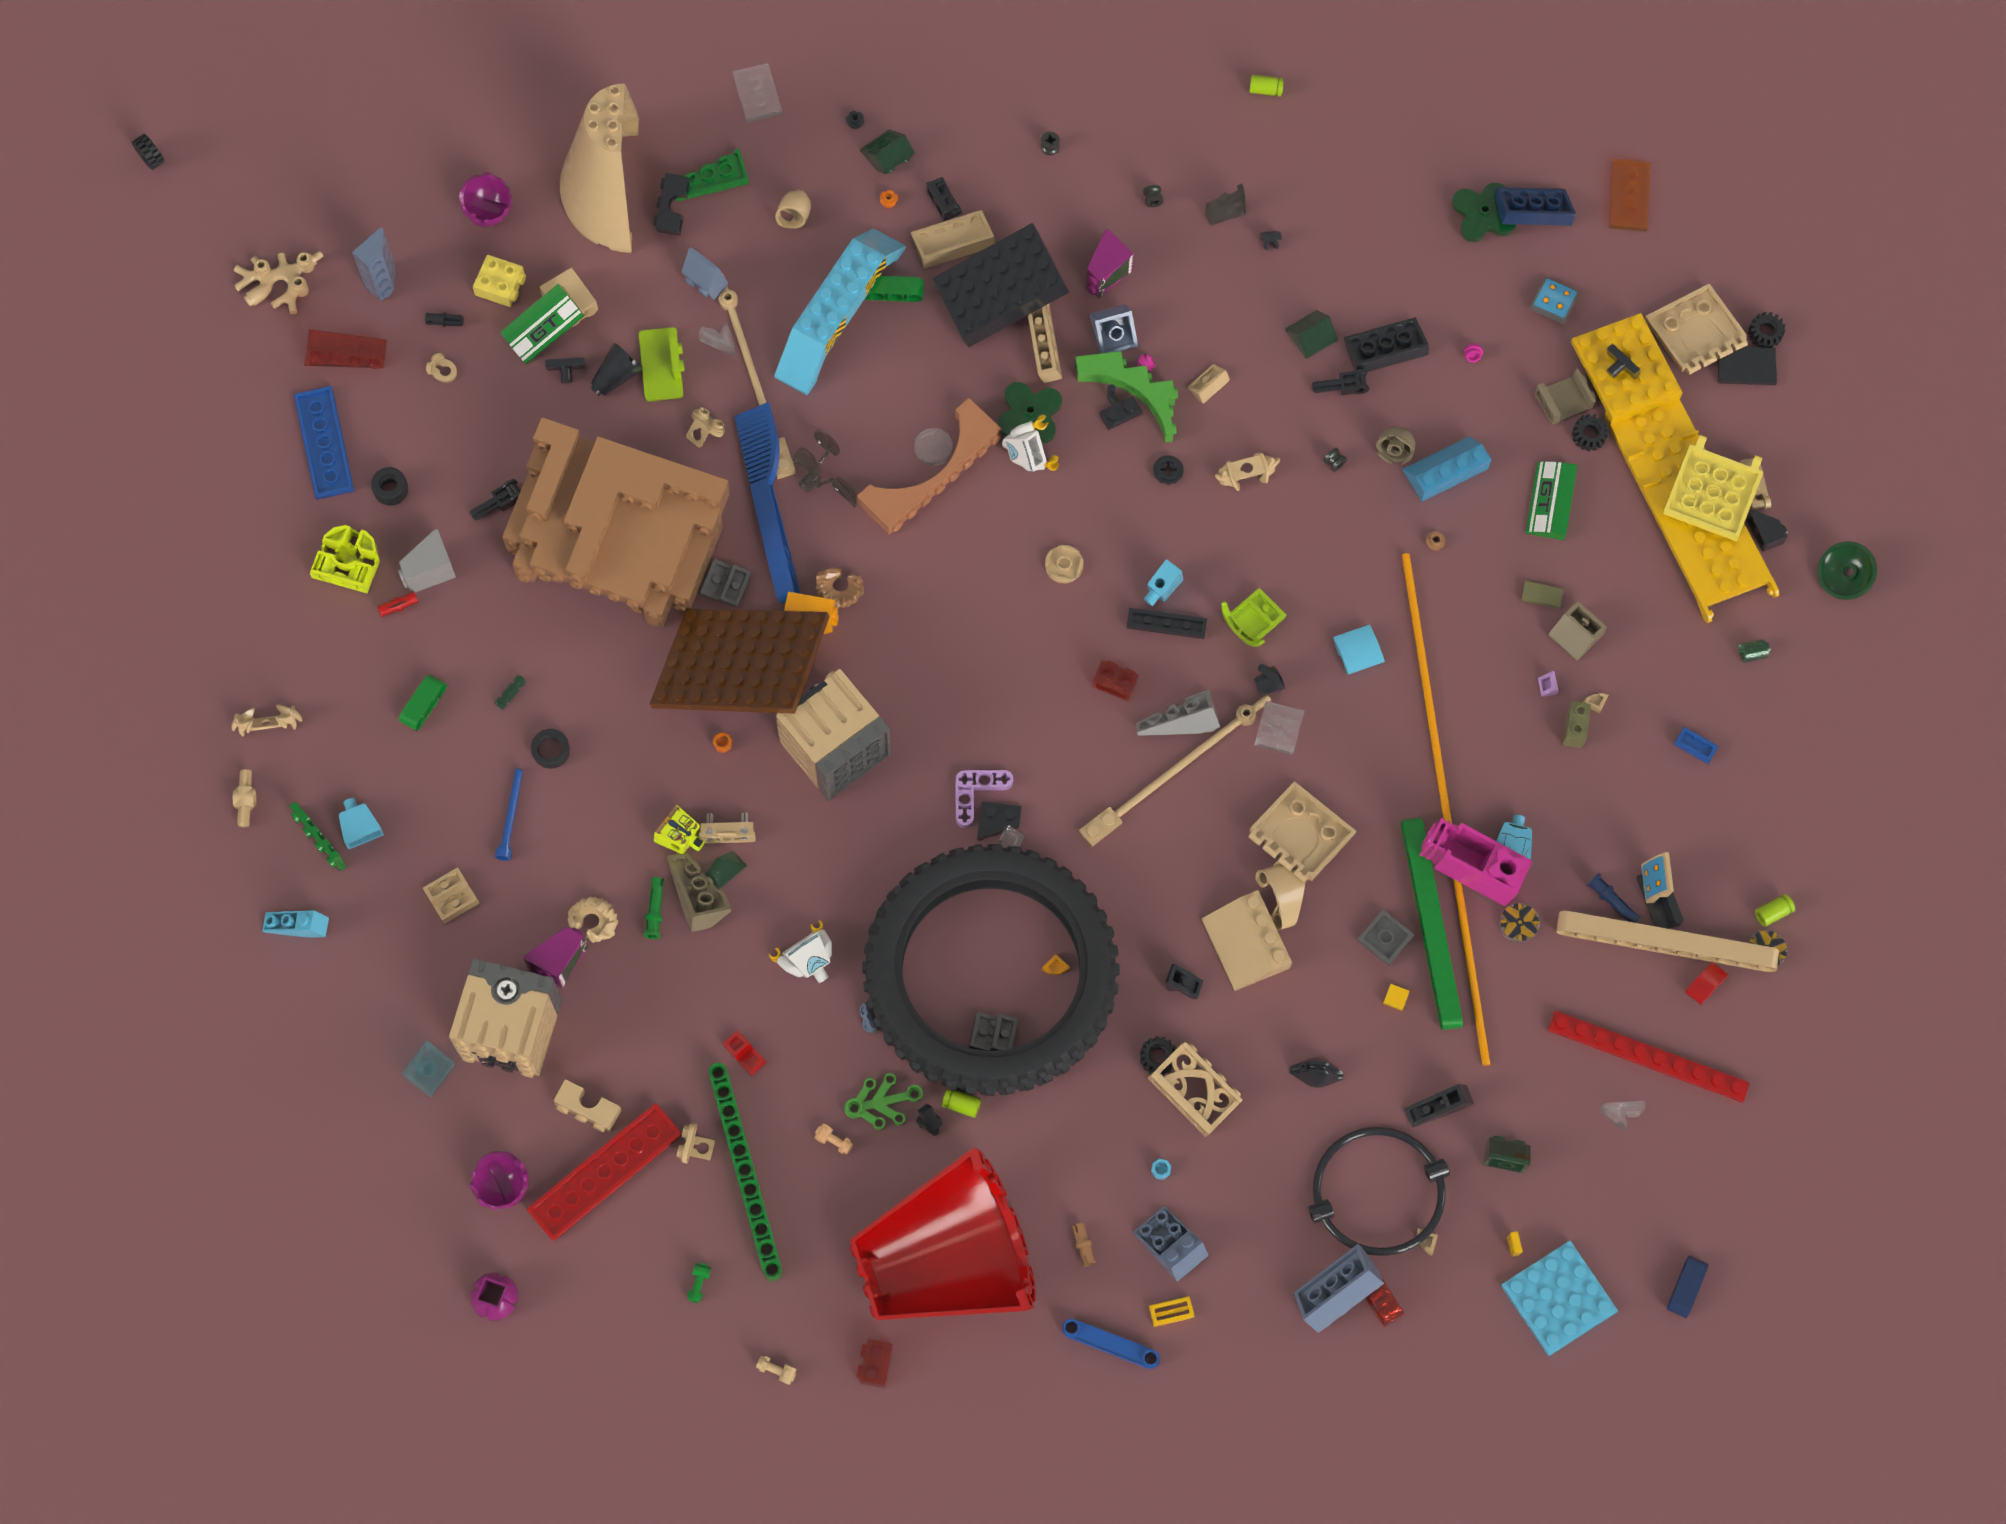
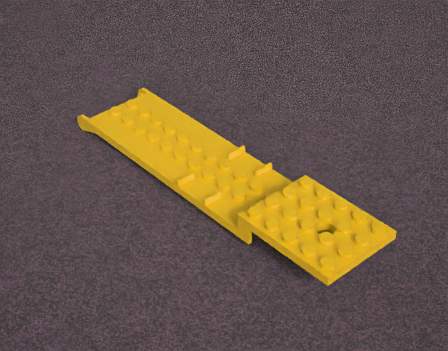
M1640 313L1572 338L1571 343L1606 410L1604 420H1606L1627 465L1696 598L1704 621L1706 623L1712 622V617H1714L1713 611L1709 610L1708 606L1766 584L1768 595H1771L1773 598L1778 597V587L1745 524L1742 527L1738 540L1734 541L1663 514L1689 445L1696 446L1699 439V431L1695 430L1680 401L1683 392L1643 315ZM1612 343L1640 368V375L1635 380L1625 370L1620 372L1615 378H1612L1606 370L1615 362L1607 354V348Z

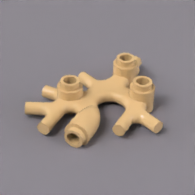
M320 250L313 255L311 253H300L297 256L296 263L288 264L285 253H279L277 255L279 265L275 269H271L266 260L259 259L257 256L251 258L254 264V270L252 271L239 265L235 266L234 272L244 277L234 285L237 291H240L256 280L260 281L259 286L245 293L246 296L243 297L249 307L252 305L256 306L265 300L270 294L273 284L278 280H284L288 284L287 291L270 302V304L276 309L280 305L287 303L290 314H296L298 312L296 298L304 297L309 292L306 280L299 276L302 272L310 273L313 271L314 266L317 264L316 261L324 256Z

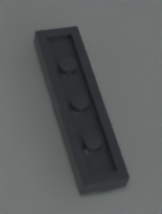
M1129 608L1126 629L1205 639L1207 618Z

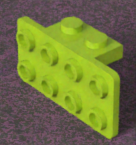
M671 327L640 331L639 343L646 401L682 398L684 394L681 372L685 371L684 360H680L679 354H683L682 342L678 343L677 329Z

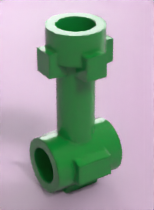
M695 1263L692 1275L696 1277L692 1290L687 1292L688 1301L699 1303L702 1300L703 1294L700 1293L704 1279L709 1278L711 1267L708 1264Z

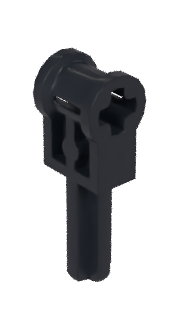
M1358 369L1352 372L1339 373V379L1313 382L1312 390L1314 393L1341 390L1342 395L1366 393L1370 390L1369 385L1366 383L1367 371Z
M511 479L492 491L493 498L470 511L472 518L477 521L499 507L503 512L515 505L521 492L517 486V480Z

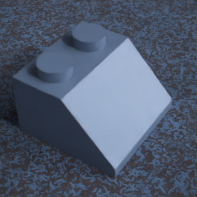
M692 247L688 249L682 269V274L686 278L684 281L692 288L694 286L697 287L698 292L703 297L707 298L709 296L715 300L729 284L715 264Z
M1126 304L1090 314L1093 333L1100 353L1118 352L1138 347L1132 311Z

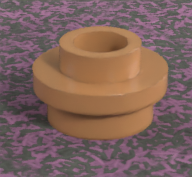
M1431 532L1426 537V545L1431 550H1440L1445 545V537L1440 532ZM1433 538L1439 539V542H1434Z

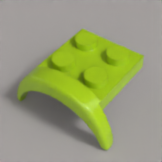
M1260 588L1231 612L1226 601L1221 603L1222 614L1227 625L1243 642L1252 647L1261 646L1265 640L1260 639L1286 618V614Z

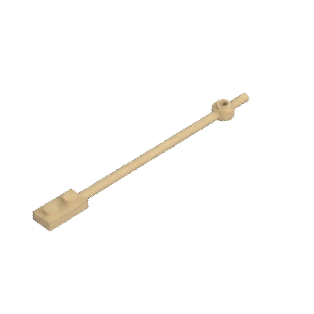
M727 285L719 295V304L721 308L728 310L758 403L762 405L766 403L735 309L738 304V297L734 291L729 290ZM785 437L779 438L780 455L776 474L777 479L796 474Z
M1265 695L1252 706L1246 704L1240 706L1237 709L1236 718L1117 810L1113 811L1111 807H1108L1079 830V834L1090 847H1093L1122 824V820L1119 817L1240 724L1243 726L1251 725L1255 721L1256 712L1271 701L1270 697ZM1247 711L1250 715L1244 716L1243 712Z

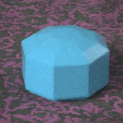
M1159 1158L1153 1162L1151 1173L1155 1179L1164 1180L1170 1176L1172 1166L1168 1160Z

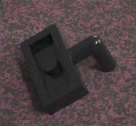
M1108 385L1107 398L1112 406L1099 412L1108 430L1142 415V410L1134 396L1119 402L1115 396V385Z

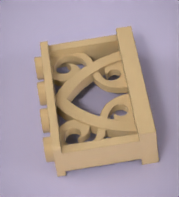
M1184 1041L1148 1079L1206 1137L1243 1100L1240 1098V1092L1236 1088L1230 1087L1226 1083V1078L1221 1073H1216L1211 1068L1212 1064L1206 1058H1201L1196 1053L1197 1049L1191 1043L1187 1044ZM1180 1055L1188 1056L1191 1061L1189 1065H1186L1184 1060L1182 1061L1181 1067L1183 1070H1179L1177 1067V1058ZM1172 1063L1175 1072L1163 1077L1160 1073ZM1197 1065L1201 1070H1196L1194 1068ZM1184 1077L1205 1079L1207 1099L1195 1097L1187 1101L1184 1098L1187 1091V1083ZM1177 1079H1180L1182 1083L1181 1090H1176L1174 1087L1176 1083L1180 1084ZM1221 1093L1225 1094L1229 1099V1103L1225 1108H1219L1214 1105V1101L1216 1103L1223 1102L1219 1099ZM1194 1103H1203L1205 1105V1108L1204 1106L1200 1105V1110H1196L1194 1108ZM1212 1110L1221 1113L1211 1125L1207 1122Z

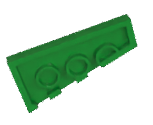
M740 148L734 150V153L728 156L724 155L718 158V161L710 165L702 166V169L696 172L692 171L684 175L691 180L687 199L749 184ZM677 198V199H676V202L682 201V200H686V199H685V198Z

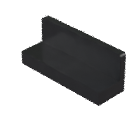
M1641 874L1636 879L1645 900L1643 876ZM1673 892L1668 897L1658 898L1654 903H1646L1655 927L1670 929L1680 926L1684 920Z

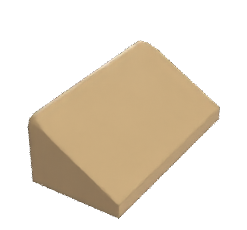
M1213 364L1187 387V390L1200 402L1205 403L1228 383L1230 379L1225 369Z

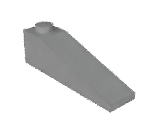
M1210 690L1185 698V703L1179 706L1173 704L1168 707L1169 709L1165 713H1155L1136 723L1138 736L1200 734L1212 732L1220 727Z

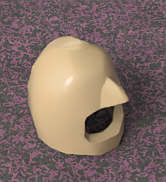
M803 190L790 191L785 194L775 214L778 225L793 229L802 227L806 223L811 209V201L808 195ZM781 211L790 213L793 216L792 221L783 219Z

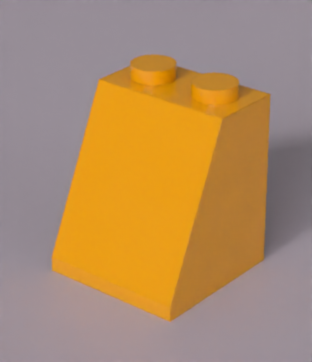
M788 592L784 611L827 612L830 618L824 634L832 633L833 627L837 626L839 620L838 607H835V600Z

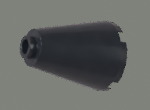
M614 343L592 379L591 384L593 386L591 389L598 396L601 394L606 396L640 373L643 368L618 344Z

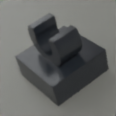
M1280 231L1260 232V240L1265 241V250H1268L1270 242H1274L1275 249L1279 248L1277 240H1282Z

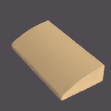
M982 210L911 232L916 251L924 269L980 252L995 244L994 235Z

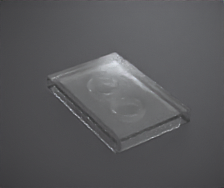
M768 63L732 72L746 123L782 114Z

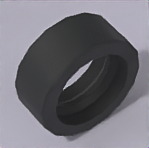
M542 730L535 735L531 743L533 758L537 764L544 768H558L569 758L570 747L568 739L559 730ZM550 738L559 740L562 744V752L559 756L553 759H545L540 755L539 746L541 742Z

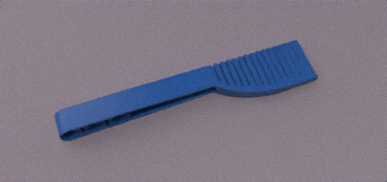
M767 402L738 414L734 418L748 478L750 479L749 483H751L750 488L776 597L783 605L786 603L788 592L799 594L801 592L773 488L779 465L780 447L771 406Z

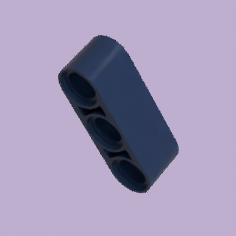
M1691 1255L1687 1257L1666 1310L1684 1318L1688 1317L1707 1272L1708 1263Z

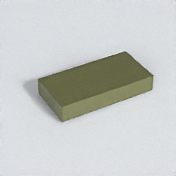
M1525 581L1521 601L1560 609L1564 589Z

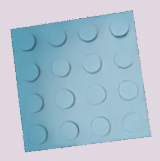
M1568 1241L1501 1285L1548 1357L1618 1312L1571 1241Z

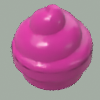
M1470 343L1464 349V357L1469 362H1477L1483 355L1482 347L1476 343Z
M1148 353L1140 356L1136 367L1147 366L1149 373L1153 371L1156 364Z

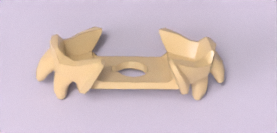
M1255 453L1253 457L1235 462L1228 460L1219 469L1218 473L1215 474V478L1221 485L1235 487L1237 491L1240 490V484L1237 481L1263 474L1259 480L1262 483H1268V477L1275 472V467L1279 464L1280 458L1266 456L1263 453ZM1243 464H1251L1253 470L1250 473L1241 471L1240 468Z
M278 704L276 707L280 711V715L255 719L253 718L254 708H251L241 715L236 713L231 727L232 731H235L238 727L239 734L242 737L245 736V730L249 733L250 731L277 727L287 728L288 723L295 730L297 726L296 719L302 722V717L295 710V706L290 708ZM271 721L270 724H266V725H263V724H262V723H264V722Z

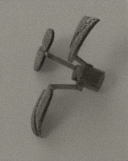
M817 429L814 432V437L818 444L826 449V452L816 462L814 455L806 448L801 447L796 451L793 464L800 465L809 471L798 481L799 486L805 492H810L815 486L820 488L822 485L831 482L833 488L855 508L857 506L856 494L847 481L837 477L836 479L830 478L820 482L821 463L830 452L837 456L840 453V448L830 435Z

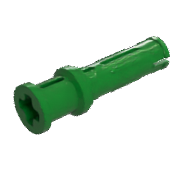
M661 877L651 878L649 909L644 917L646 927L642 935L647 939L661 938L659 929L660 923L663 920L660 913L664 879H661Z

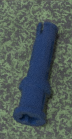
M1600 873L1586 885L1599 895L1598 898L1600 900L1602 899L1609 903L1627 922L1636 923L1641 918L1613 891V886L1608 885L1601 878Z

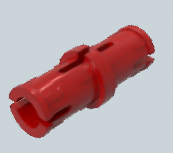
M412 591L399 598L397 596L393 597L394 600L377 607L381 617H384L396 611L401 612L403 608L419 603L415 592ZM405 600L407 601V602H404V603L399 604V605H397V606H394V607H392V608H389L390 606L395 605V604H398V603H400V602H402V601H405Z

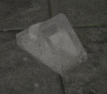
M727 322L720 334L712 328L707 329L702 326L699 331L700 341L732 356L736 354Z
M1645 1101L1603 1103L1600 1107V1112L1621 1130H1625L1627 1127L1626 1114L1628 1117L1640 1116L1645 1110Z

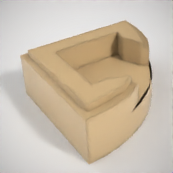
M1605 693L1593 694L1585 698L1583 703L1591 704V710L1600 713L1609 695Z
M1417 1229V1235L1422 1232V1229ZM1431 1233L1427 1239L1419 1244L1421 1249L1431 1256L1438 1234Z

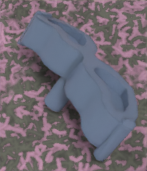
M864 1002L859 1010L860 1016L864 1018L862 1027L866 1032L877 1033L873 1021L875 1016H871L872 1012H869L868 1005Z

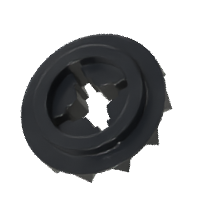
M1166 455L1155 461L1153 474L1160 484H1176L1182 479L1184 467L1178 458ZM1167 464H1169L1172 471L1169 476L1163 471L1166 470Z

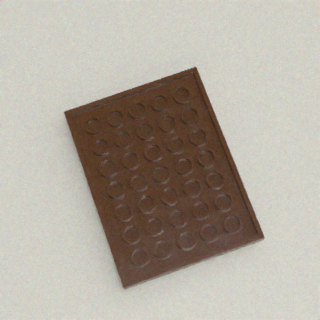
M686 609L649 704L652 708L795 714L830 616L827 612Z

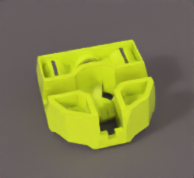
M347 525L332 528L322 539V550L317 552L310 571L311 577L368 594L380 563L374 538L365 530L361 529L360 532H357V530ZM352 536L358 537L355 545L350 543ZM328 548L334 549L336 554L326 553ZM358 551L361 554L359 558L356 556ZM363 559L373 560L374 566L363 563ZM336 567L342 571L349 572L348 577L343 573L334 572Z

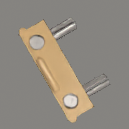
M743 812L741 814V822L713 823V814L710 813L709 823L708 813L706 814V823H701L699 838L704 840L705 843L756 841L753 822H748L747 812H745V822Z

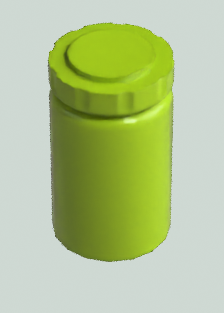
M1252 74L1249 93L1281 97L1284 84L1283 78L1279 77L1278 79L1277 77Z
M1783 894L1755 909L1756 918L1763 927L1774 923L1789 913L1795 912L1794 903L1787 894Z
M947 1089L943 1097L942 1107H948V1109L976 1118L982 1099L958 1090Z

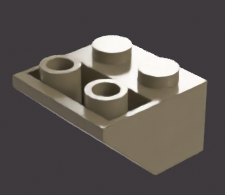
M1577 601L1558 621L1548 636L1578 661L1604 635L1607 626Z

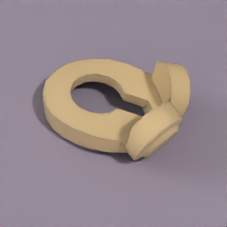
M442 353L433 355L431 362H427L426 371L428 375H432L436 380L449 383L456 379V366L450 360L445 359ZM436 366L449 367L451 373L443 376Z

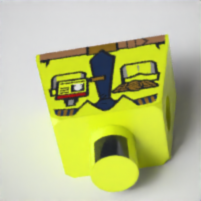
M678 805L673 808L654 833L655 843L680 854H684L689 846L699 852L705 844L704 840L697 837L700 830L699 824Z

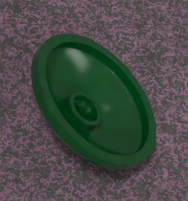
M1845 541L1831 546L1822 555L1818 564V579L1822 588L1829 595L1841 600H1853L1863 596L1872 588L1877 577V563L1874 555L1868 548L1856 542ZM1849 569H1853V574L1851 576H1848L1847 571Z

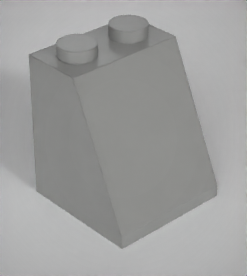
M438 529L433 530L399 562L401 569L398 570L404 587H409L411 592H418L456 578Z

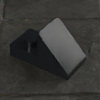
M1171 964L1165 983L1168 991H1179L1191 999H1198L1204 980L1176 964Z

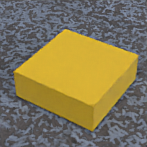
M1390 984L1383 1004L1402 1011L1410 991Z
M1518 1231L1511 1232L1507 1237L1511 1256H1519L1523 1252Z

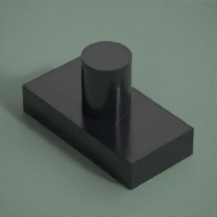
M1613 343L1607 348V354L1615 361L1606 370L1612 378H1615L1623 370L1634 380L1640 375V368Z
M584 358L545 360V366L547 371L560 370L561 383H572V369H586V361Z

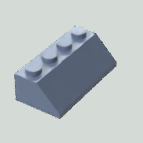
M380 227L352 253L365 288L381 302L384 298L389 297L395 288V262L384 230Z
M1357 1244L1295 1291L1294 1296L1303 1320L1319 1333L1384 1283L1377 1267L1363 1248Z

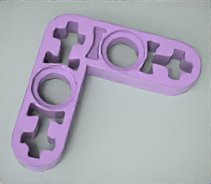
M964 770L956 775V823L959 827L969 828L974 822V790H1008L1013 785V775L1007 770ZM964 776L967 780H973V776H976V785H973V781H967V784L964 785L959 780H962ZM987 776L990 778V782L987 785H982L979 782V778ZM993 776H996V780H1002V776H1006L1007 784H1003L1002 781H996V785H993ZM962 795H968L970 802L962 804L959 798ZM963 809H967V818H971L967 819L966 823L959 819L963 817Z

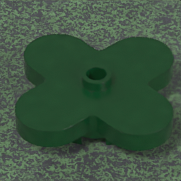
M1490 183L1481 194L1470 189H1460L1454 194L1452 199L1453 209L1465 217L1460 227V233L1466 241L1478 242L1490 231L1499 236H1508L1514 232L1516 224H1502L1498 213L1495 189L1496 187H1505L1504 185Z
M1014 382L1008 385L1005 390V401L1010 409L999 418L998 426L1001 428V433L1007 437L1010 435L1011 430L1030 421L1034 423L1040 415H1046V418L1041 422H1049L1044 430L1037 428L1035 430L1039 433L1041 443L1052 441L1056 434V425L1050 416L1060 410L1062 406L1061 394L1053 388H1045L1033 394L1029 387L1021 382Z

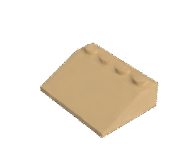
M1258 890L1242 896L1201 918L1234 992L1290 969L1292 961Z

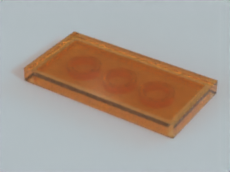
M1613 159L1609 228L1647 232L1651 162Z

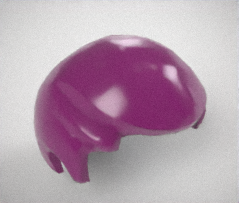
M489 172L472 176L461 188L459 197L461 209L464 215L474 224L481 227H493L497 223L502 222L512 208L511 190L505 185L502 178L496 177Z
M503 1151L491 1152L478 1160L475 1170L471 1172L472 1180L469 1187L481 1206L489 1207L493 1210L510 1208L516 1205L526 1193L529 1184L528 1171L522 1161L512 1153Z

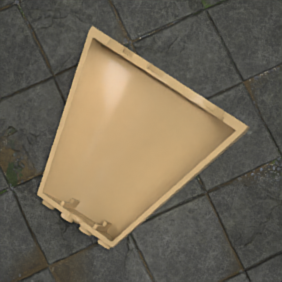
M615 84L600 90L587 104L563 164L560 177V194L569 220L583 236L597 245L599 243L609 247L610 250L632 253L633 235L629 228L621 151L622 137L638 135L639 116L626 85Z

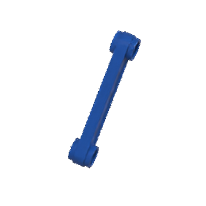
M1067 1319L1063 1323L1062 1332L1065 1337L1150 1370L1156 1368L1160 1362L1159 1354L1153 1349L1076 1319ZM1074 1324L1077 1327V1331L1072 1334L1068 1333L1066 1326ZM1153 1355L1156 1358V1362L1154 1364L1146 1363L1145 1356Z

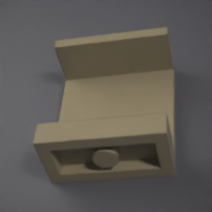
M1579 369L1574 371L1572 377L1546 387L1545 383L1537 385L1534 392L1551 425L1592 409L1596 401L1594 392L1587 386L1585 375L1581 374Z

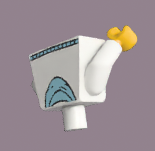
M1040 415L1034 423L1030 421L1017 426L1002 441V446L1008 449L1011 461L1022 466L1027 471L1044 470L1045 467L1055 471L1059 466L1057 462L1059 457L1056 455L1050 456L1049 460L1046 461L1039 433L1035 430V428L1044 430L1049 422H1041L1046 418V415Z
M818 921L819 928H814L813 924H811L812 933L783 953L778 948H774L778 955L772 957L769 954L771 960L777 962L786 972L796 977L803 976L808 978L814 975L818 983L825 981L829 976L823 967L830 963L832 942L826 931L823 930L822 921Z

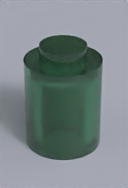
M1764 639L1739 644V655L1743 663L1768 658V654L1771 653L1770 645Z

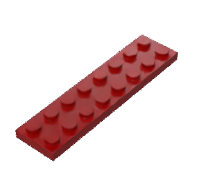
M655 1103L526 1209L551 1241L554 1242L678 1140L682 1133Z

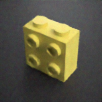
M487 255L473 285L475 296L511 307L513 301L515 302L518 298L520 285H523L526 279L523 266Z

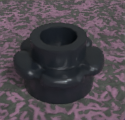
M851 111L846 117V123L852 129H858L864 123V116L861 112Z

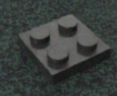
M1382 910L1357 941L1389 966L1411 941L1414 934L1385 910Z

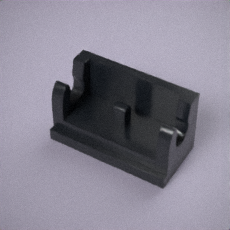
M943 177L926 183V192L943 221L962 213V209L951 194Z

